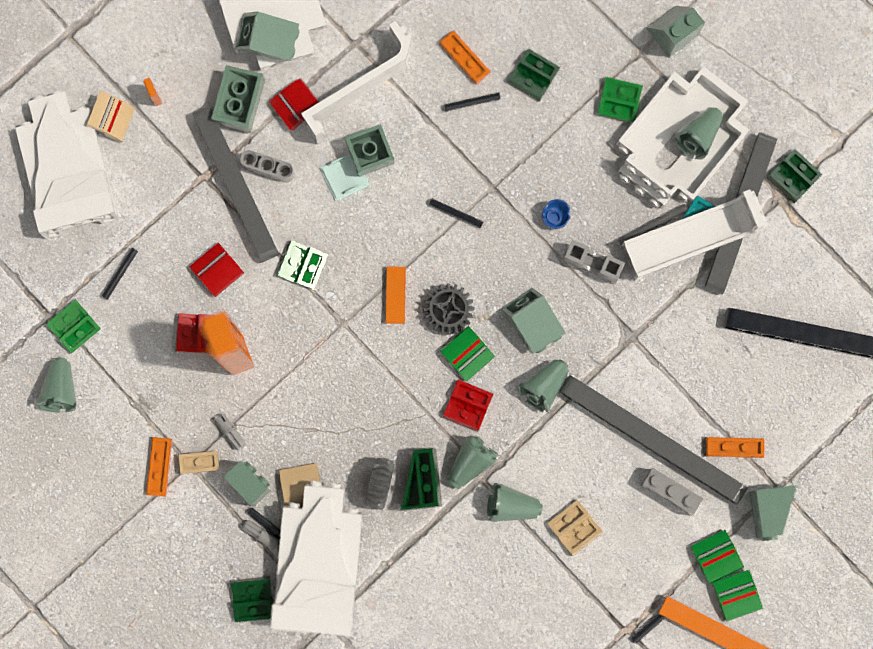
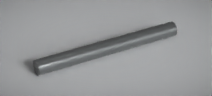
M683 204L618 239L620 245L622 246L624 241L640 236L688 211V208Z

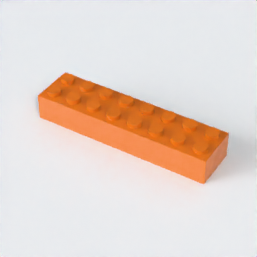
M226 311L202 319L203 325L200 328L203 336L210 343L207 345L209 353L220 366L232 375L255 368L241 330Z

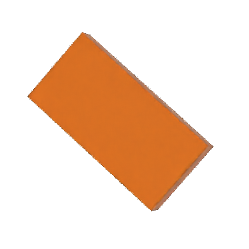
M150 77L144 79V85L153 103L156 106L163 104Z

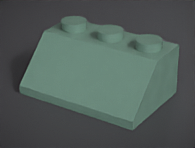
M226 65L211 120L235 130L251 133L265 82L263 74Z

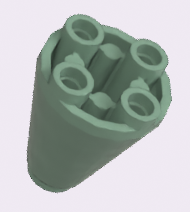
M470 435L464 439L449 472L447 480L457 489L465 486L492 466L499 456L493 449L486 448L483 445L485 442L478 436L473 437Z

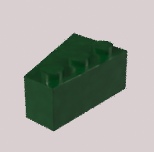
M436 449L413 450L408 472L409 476L400 511L442 507Z

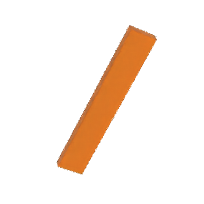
M667 595L658 612L666 618L727 649H770Z

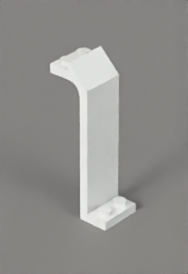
M396 21L389 24L390 36L400 50L396 56L301 113L304 117V124L317 144L324 141L323 134L325 132L320 123L321 120L407 68L413 43L412 33L407 35L402 25H398Z
M747 190L732 201L624 241L621 247L635 281L647 274L747 237L768 227V223L755 192Z

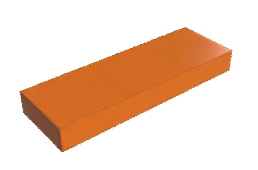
M454 30L439 42L476 85L491 73Z
M387 266L386 324H405L406 267Z
M152 437L146 495L167 496L173 439Z
M706 437V457L764 458V438Z

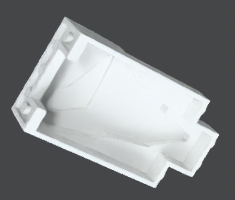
M55 91L46 97L36 96L33 100L28 101L33 123L24 122L20 124V127H16L15 130L36 208L33 212L38 232L44 238L50 239L64 235V230L88 223L99 221L101 224L120 220L97 130L87 127L92 111L89 108L80 107L75 109V112H72L69 96L65 91Z
M310 481V484L305 485L303 507H300L299 503H288V505L283 507L276 594L272 609L271 629L350 636L353 626L363 512H358L359 509L347 508V511H343L345 487H341L340 483H329V486L321 485L322 482Z

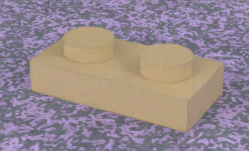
M218 451L179 454L180 474L220 471Z

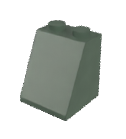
M675 6L646 29L665 53L671 57L699 36L705 22L694 8Z
M258 11L244 13L236 50L280 61H291L295 55V41L300 33L298 29L299 23Z
M534 288L529 289L501 308L528 350L533 354L542 352L548 344L557 342L566 333L545 297Z
M795 485L750 492L756 538L762 537V541L777 540L778 535H783L796 490Z

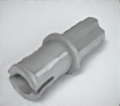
M225 413L214 420L224 432L223 436L227 437L237 450L245 446L246 443L237 432V427L231 424Z
M247 520L243 525L242 529L255 537L257 542L260 541L271 548V550H274L280 541L266 532L265 528H260L250 520Z

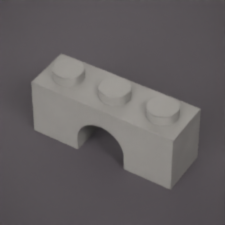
M574 240L571 241L563 261L616 284L625 262L609 255H599L591 251L590 247Z
M654 468L649 470L641 484L645 489L665 498L690 516L695 514L703 500L699 495Z

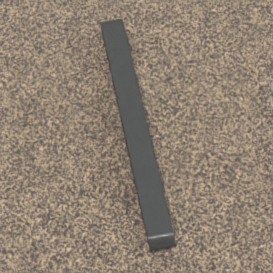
M569 375L559 390L562 395L730 502L738 505L748 490L745 485L575 377Z

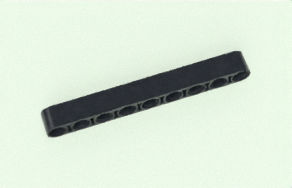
M726 308L723 328L873 359V336L735 308Z

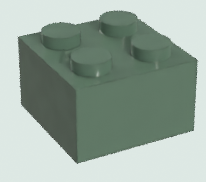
M381 124L345 137V143L359 177L394 164V157Z
M240 460L224 478L251 506H255L271 491L268 488L270 483L263 476L260 475L258 477L255 474L257 470L248 461L244 463Z

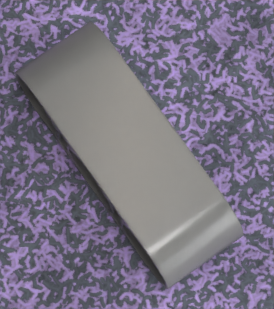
M251 150L244 151L241 154V163L248 171L285 183L292 181L294 178L293 167L288 162ZM253 157L255 159L252 164H246V158ZM265 163H271L272 168L270 170H264L263 165ZM283 169H289L290 174L288 176H282L281 171Z

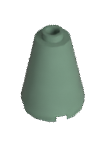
M709 107L678 130L674 137L677 138L675 143L679 149L688 156L690 154L695 155L694 159H704L708 155L722 123V112L717 108Z
M58 357L50 363L37 400V406L40 405L42 410L60 413V409H66V412H72L76 409L71 363L66 358Z
M561 359L553 360L518 386L519 394L521 396L525 395L528 398L526 402L536 410L548 412L569 372L568 365Z
M500 483L492 485L491 489L494 490V493L489 495L487 516H491L488 521L536 519L538 515H541L543 506L540 504L539 499Z

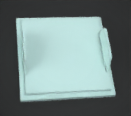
M350 154L320 167L335 201L370 186L365 175L358 176Z

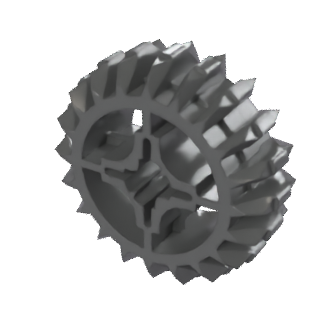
M449 283L446 284V289L439 285V292L435 288L432 289L435 294L434 296L429 293L427 294L431 301L424 300V304L429 306L423 308V312H429V314L424 316V319L431 318L428 326L435 324L433 327L434 331L440 327V334L444 333V329H448V335H451V329H454L455 334H458L457 327L465 330L463 323L470 325L471 322L467 318L474 317L472 313H468L475 310V307L468 306L473 303V299L466 300L470 294L462 295L464 292L463 287L460 288L459 292L456 291L457 284H454L453 289H450ZM443 295H450L448 301L444 303L435 302ZM455 297H458L463 302L465 311L455 306ZM450 301H452L451 306L454 311H450L446 318V310H443V308H447ZM433 308L443 313L442 322L438 321L434 316ZM463 316L458 322L447 324L450 317Z
M378 457L373 465L365 504L374 510H383L387 501L394 470V462L388 458Z

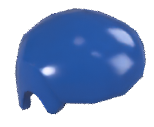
M554 199L543 207L541 215L545 226L557 230L563 228L570 220V206L564 200Z

